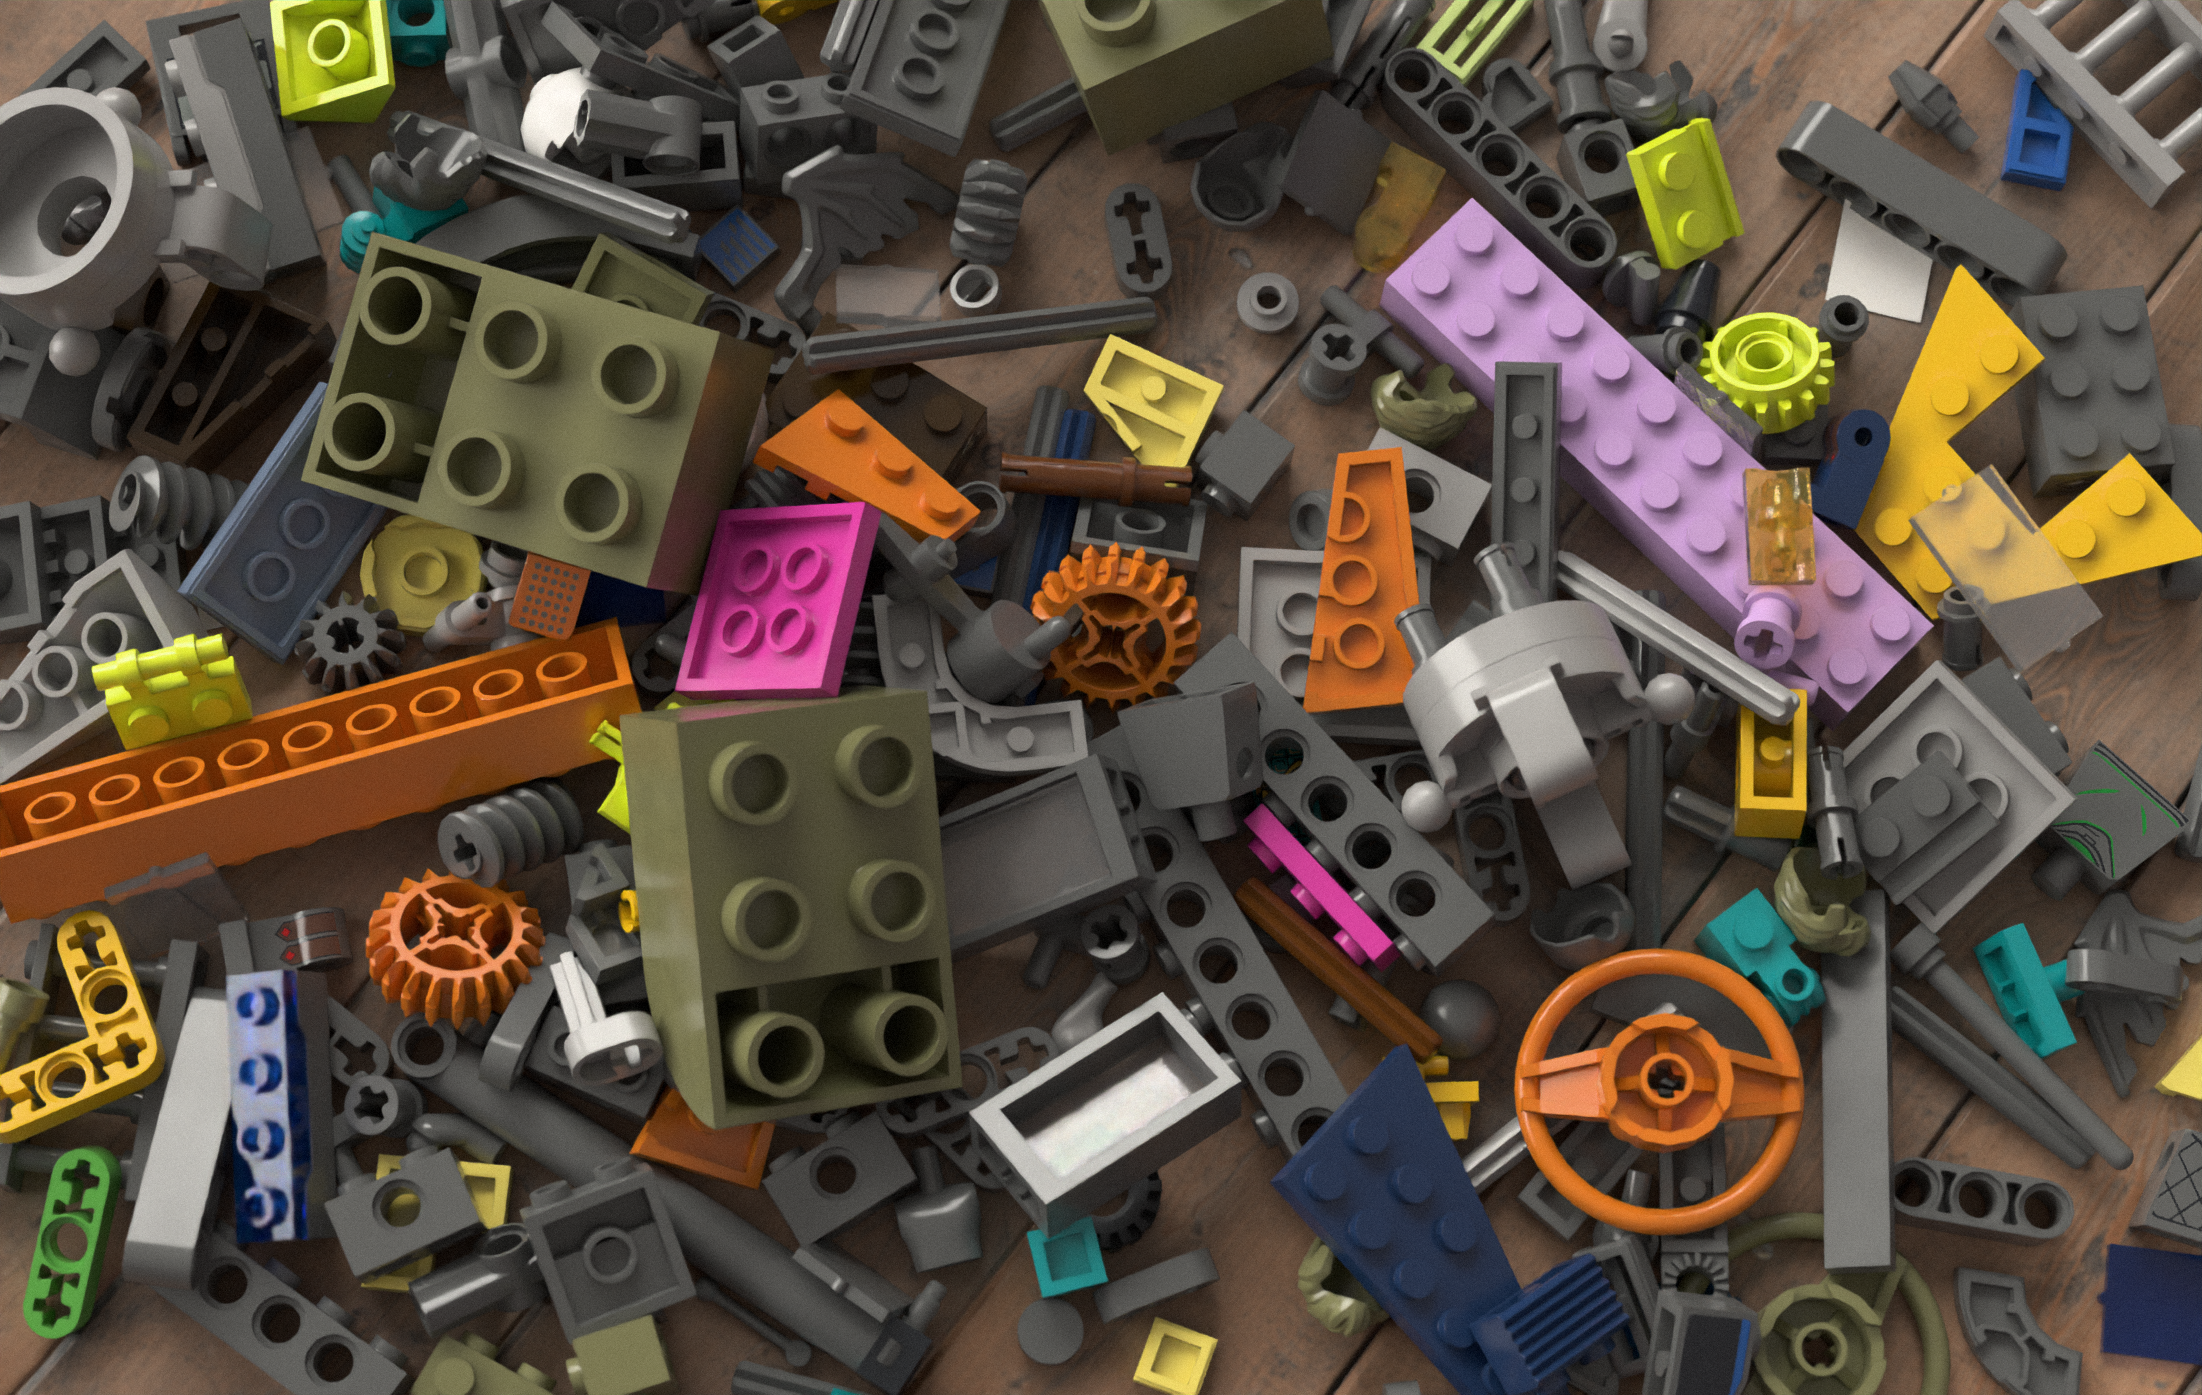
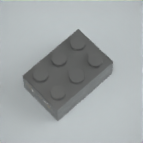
M2143 285L2020 297L2008 314V317L2046 360L2014 387L2033 498L2083 493L2129 453L2158 483L2176 462Z

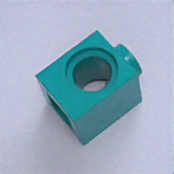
M386 0L393 61H402L404 64L415 67H426L434 65L437 60H445L447 51L453 48L443 0ZM429 13L433 15L432 19L422 26L415 27L406 24L408 19L415 14Z

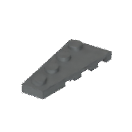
M500 0L532 80L536 85L547 75L559 74L566 70L583 66L540 23L551 1L572 10L573 16L591 34L597 36L603 25L623 35L625 40L645 51L663 39L662 34L686 17L692 19L718 0Z

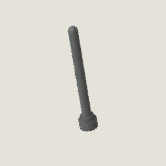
M1922 922L1890 952L1891 963L1904 976L1911 973L1918 981L1924 977L2111 1167L2117 1170H2124L2131 1166L2134 1155L2130 1147L1943 960L1947 954L1938 946L1942 940L1936 934H1933Z

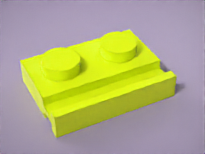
M1692 119L1688 121L1689 124L1681 129H1673L1626 153L1662 268L1676 270L1722 246L1724 240L1732 236L1738 237L1745 233L1710 119Z

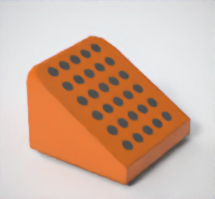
M529 551L514 597L508 621L509 624L516 628L558 640H571L591 570Z

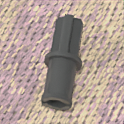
M1676 786L1672 790L1663 808V818L1667 822L1713 842V849L1720 853L1726 848L1768 867L1773 872L1783 862L1792 840L1790 838L1735 836V804L1728 808L1682 786Z

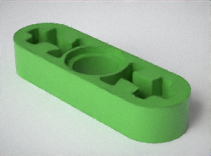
M88 1145L69 1151L58 1159L53 1168L23 1303V1313L27 1324L36 1334L45 1338H61L79 1330L88 1322L93 1311L122 1179L121 1167L117 1158L104 1147ZM90 1162V1173L100 1177L99 1185L85 1191L81 1209L93 1208L94 1214L81 1209L66 1210L65 1205L81 1201L84 1181L74 1177V1170ZM65 1223L78 1225L87 1236L88 1248L80 1260L67 1258L58 1247L57 1236ZM51 1269H52L53 1271H55V1272L62 1273V1274L52 1275V1274H51ZM79 1273L80 1279L74 1278L64 1282L61 1295V1303L70 1306L71 1313L57 1319V1321L54 1320L56 1315L55 1309L46 1305V1298L60 1292L64 1274Z

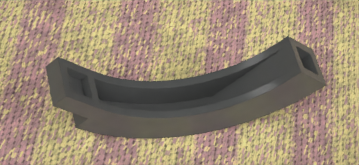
M534 194L514 196L484 205L447 222L415 243L516 273L544 264L586 260L599 233L608 231L696 282L702 262L700 235L692 233L689 228V235L683 243L674 242L668 244ZM344 327L329 359L331 370L334 366ZM393 369L391 370V372H390L389 375L387 376V377H389L390 379H391V375H392Z

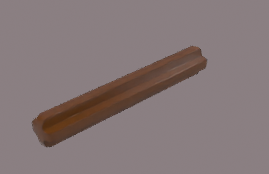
M1250 877L1236 891L1233 898L1243 913L1395 1045L1407 1044L1415 1062L1424 1065L1434 1057L1443 1043L1442 1037L1363 968L1359 967L1349 956L1261 880Z

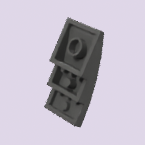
M101 495L45 507H39L31 501L0 507V644L31 641L39 630H46L66 604L62 599L73 584L124 549H131L177 591L188 576L186 550L181 547L179 536L173 543L166 545L157 540L155 530L146 539L139 538L134 534L132 524L122 533L115 531L109 522L110 501Z

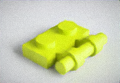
M222 633L202 639H197L195 634L175 638L174 646L142 654L136 648L116 654L115 661L92 666L96 688L99 692L105 690L106 707L126 750L253 718L251 699L234 657H229L226 641Z

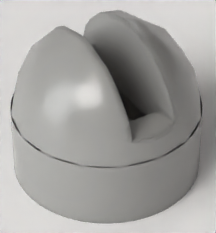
M971 264L961 268L951 280L950 293L957 309L963 315L970 318L992 315L997 311L1002 300V288L996 273L990 267L982 264ZM987 286H989L991 289L979 302H977L984 295Z

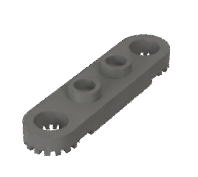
M1668 1072L1661 1080L1658 1088L1659 1097L1670 1099L1672 1092L1681 1086L1680 1081L1669 1079ZM1724 1122L1718 1123L1705 1140L1697 1142L1688 1149L1667 1153L1658 1152L1659 1209L1695 1205L1727 1190ZM1727 1221L1702 1231L1680 1235H1660L1661 1290L1677 1292L1675 1287L1677 1280L1687 1273L1694 1272L1706 1276L1711 1281L1714 1288L1712 1296L1728 1297Z

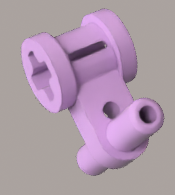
M1777 585L1757 587L1745 599L1742 610L1743 621L1739 624L1734 639L1735 650L1743 661L1786 688L1807 690V706H1811L1815 702L1819 688L1817 681L1773 670L1785 664L1792 655L1795 644L1794 632L1799 627L1802 616L1801 603L1794 593L1784 587Z

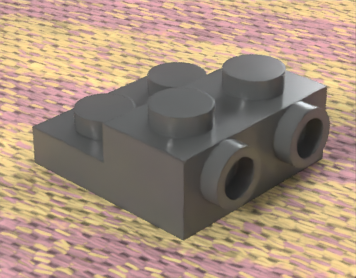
M630 1156L618 1158L598 1166L593 1170L596 1181L570 1190L568 1181H559L541 1187L529 1194L532 1205L519 1210L569 1344L573 1343V1339L629 1322L697 1295L653 1170L646 1162L634 1166Z

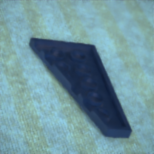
M1408 1045L1396 1046L1270 1181V1184L1460 1395H1508L1469 1325L1487 1314L1488 1311L1496 1308L1498 1304L1506 1301L1515 1292L1521 1290V1287ZM1565 1384L1548 1395L1571 1394ZM1531 1390V1391L1524 1392V1393H1521V1394H1518V1395H1534V1394H1533V1392H1532V1390Z

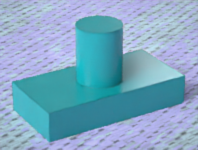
M2023 923L2001 930L1972 948L2006 1024L2042 1060L2048 1059L2077 1043L2060 1003L2080 996L2085 991L2073 989L2065 985L2067 959L2043 967Z

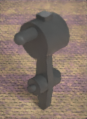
M882 512L874 543L893 565L884 574L885 593L890 600H897L906 605L912 604L922 596L959 631L948 642L947 656L950 666L961 684L974 696L988 703H999L1013 692L1022 699L1035 689L1044 677L1041 670L1049 664L1051 651L1070 636L1071 625L1069 621L1064 617L1055 616L1040 626L1027 610L1008 600H999L985 611L978 609L949 575L957 567L958 563L955 554L957 548L954 542L950 539L944 540L939 536L931 535L919 544L888 515Z

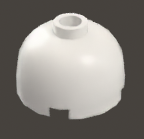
M582 67L545 76L533 87L530 93V101L526 106L522 120L521 134L526 153L601 179L612 171L611 153L577 147L576 138H573L574 120L580 98L587 89L634 99L637 98L631 93L630 88L617 83L614 90H608L592 83L580 74Z

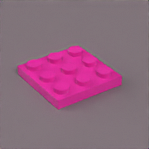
M866 502L720 510L675 692L690 700L837 697L882 512Z

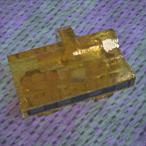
M1745 468L1742 473L1748 585H1813L1816 581L1810 468L1782 471Z

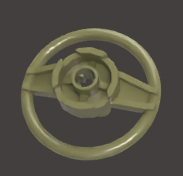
M1808 1212L1780 1213L1748 1221L1728 1231V1264L1743 1253L1773 1241L1795 1238L1824 1241V1214ZM1896 1249V1271L1835 1275L1828 1273L1818 1285L1806 1284L1784 1291L1758 1312L1757 1322L1761 1330L1760 1349L1756 1358L1750 1362L1749 1378L1740 1395L1874 1394L1887 1368V1358L1884 1359V1341L1879 1327L1896 1287H1898L1914 1314L1922 1340L1924 1376L1920 1395H1947L1950 1382L1951 1360L1949 1340L1942 1314L1929 1286L1910 1261ZM1687 1273L1680 1280L1677 1292L1704 1294L1711 1281L1700 1273ZM1820 1338L1827 1344V1349L1822 1353L1830 1358L1827 1367L1820 1363L1812 1367L1805 1361L1803 1357L1805 1352L1801 1349L1803 1341L1810 1343Z

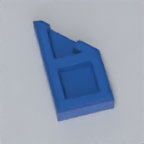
M2021 69L2015 80L2000 180L2061 191L2066 184L2074 127L2060 109L2055 110L2035 84L2037 79L2032 72Z

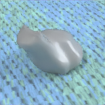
M1104 972L1096 974L1091 985L1082 996L1068 1007L1055 1022L1052 1028V1038L1057 1045L1059 1056L1104 1029L1102 1022L1104 1010L1112 994H1115L1118 990V987L1109 980Z

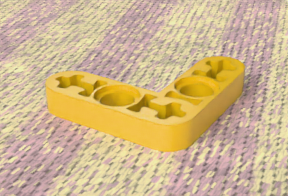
M87 910L72 915L60 927L57 936L58 951L90 1037L0 1075V1101L10 1097L16 1104L12 1108L13 1118L5 1123H2L0 1120V1143L10 1144L22 1141L141 1090L155 1082L163 1072L166 1062L164 1047L123 937L111 920L101 912ZM91 932H94L99 938L96 941V947L101 960L106 965V967L97 968L96 970L92 961L82 950L85 946L83 937ZM115 984L123 985L127 988V1001L120 1010L108 1015L99 1014L95 1011V999L102 989ZM131 1044H136L141 1050L138 1054L140 1064L128 1069L123 1062L126 1058L124 1048ZM97 1057L106 1065L103 1069L110 1077L104 1082L102 1081L101 1074L92 1063V1060ZM73 1067L84 1070L86 1081L78 1094L66 1099L57 1098L53 1095V1082L59 1073ZM35 1084L38 1094L46 1103L44 1108L39 1109L32 1101L36 1097L29 1090L30 1086Z

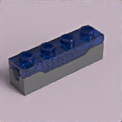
M282 969L226 976L237 1243H273L338 1238L324 1203L336 1198L326 973Z

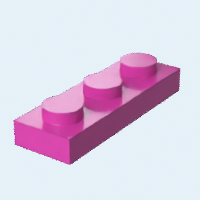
M1263 803L1243 820L1255 837L1247 844L1248 848L1272 874L1282 866L1295 879L1298 884L1290 890V893L1315 920L1325 912L1336 923L1341 931L1333 939L1359 967L1369 959L1382 973L1400 956L1394 943Z

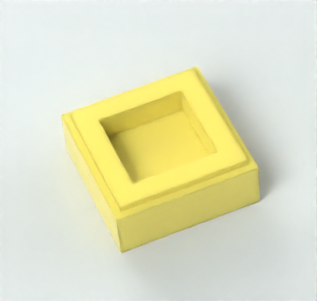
M1156 1317L1133 1382L1168 1395H1198L1218 1339Z

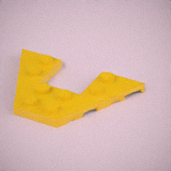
M1962 264L1954 272L1889 427L1891 440L1888 451L1857 528L1853 530L1933 621L1941 619L1937 614V605L1943 599L1944 592L1955 586H1971L1979 589L1982 592V598L1987 601L1989 607L2027 597L2065 590L2102 581L2103 579L2201 557L2202 533L2130 453L2032 536H2029L1948 444L2046 361L2045 357Z

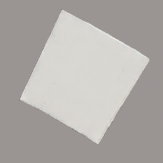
M1845 199L1825 300L1838 295H1849L1863 303L1869 312L1921 323L1933 260L1864 219L1850 209L1852 203Z

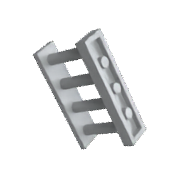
M2010 0L1997 11L1984 37L2018 72L2021 69L2032 72L2037 79L2035 84L2054 109L2062 111L2074 127V130L2152 209L2169 195L2186 172L2178 164V158L2202 139V107L2162 140L2154 139L2136 121L2135 115L2188 70L2202 83V24L2178 0H2121L2129 10L2079 52L2075 53L2069 52L2051 34L2050 28L2084 0H2046L2035 10L2026 8L2019 0ZM2147 27L2172 53L2119 97L2111 95L2093 77V71Z

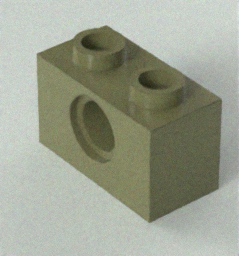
M652 1315L572 1340L577 1357L566 1360V1365L575 1395H673L681 1392L663 1330Z

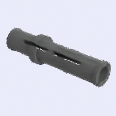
M1395 0L1347 68L1344 67L1339 80L1330 81L1332 89L1328 94L1349 109H1369L1378 97L1376 88L1384 78L1387 62L1393 54L1406 48L1427 16L1436 8L1435 0Z

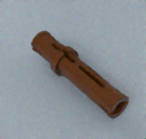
M1008 452L1001 453L1000 471L1023 472L1026 474V476L1001 474V477H999V490L1004 494L1012 492L1117 500L1118 506L1132 507L1133 501L1176 504L1182 507L1189 506L1191 488L1167 487L1165 483L1188 485V482H1192L1191 466L1175 467L1136 464L1134 457H1121L1120 463L1013 455Z

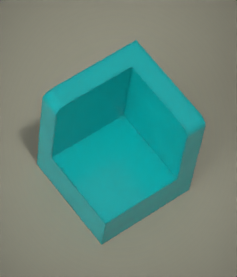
M1092 1216L1081 1218L1050 1239L1040 1229L1027 1232L1043 1299L1055 1298L1107 1284L1108 1280Z

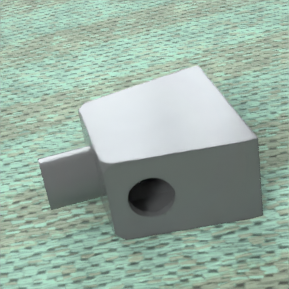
M1250 682L1154 698L1119 711L1120 724L1151 804L1158 810L1191 806L1199 841L1215 840L1235 834L1237 830L1230 799L1261 787L1263 781L1255 683Z

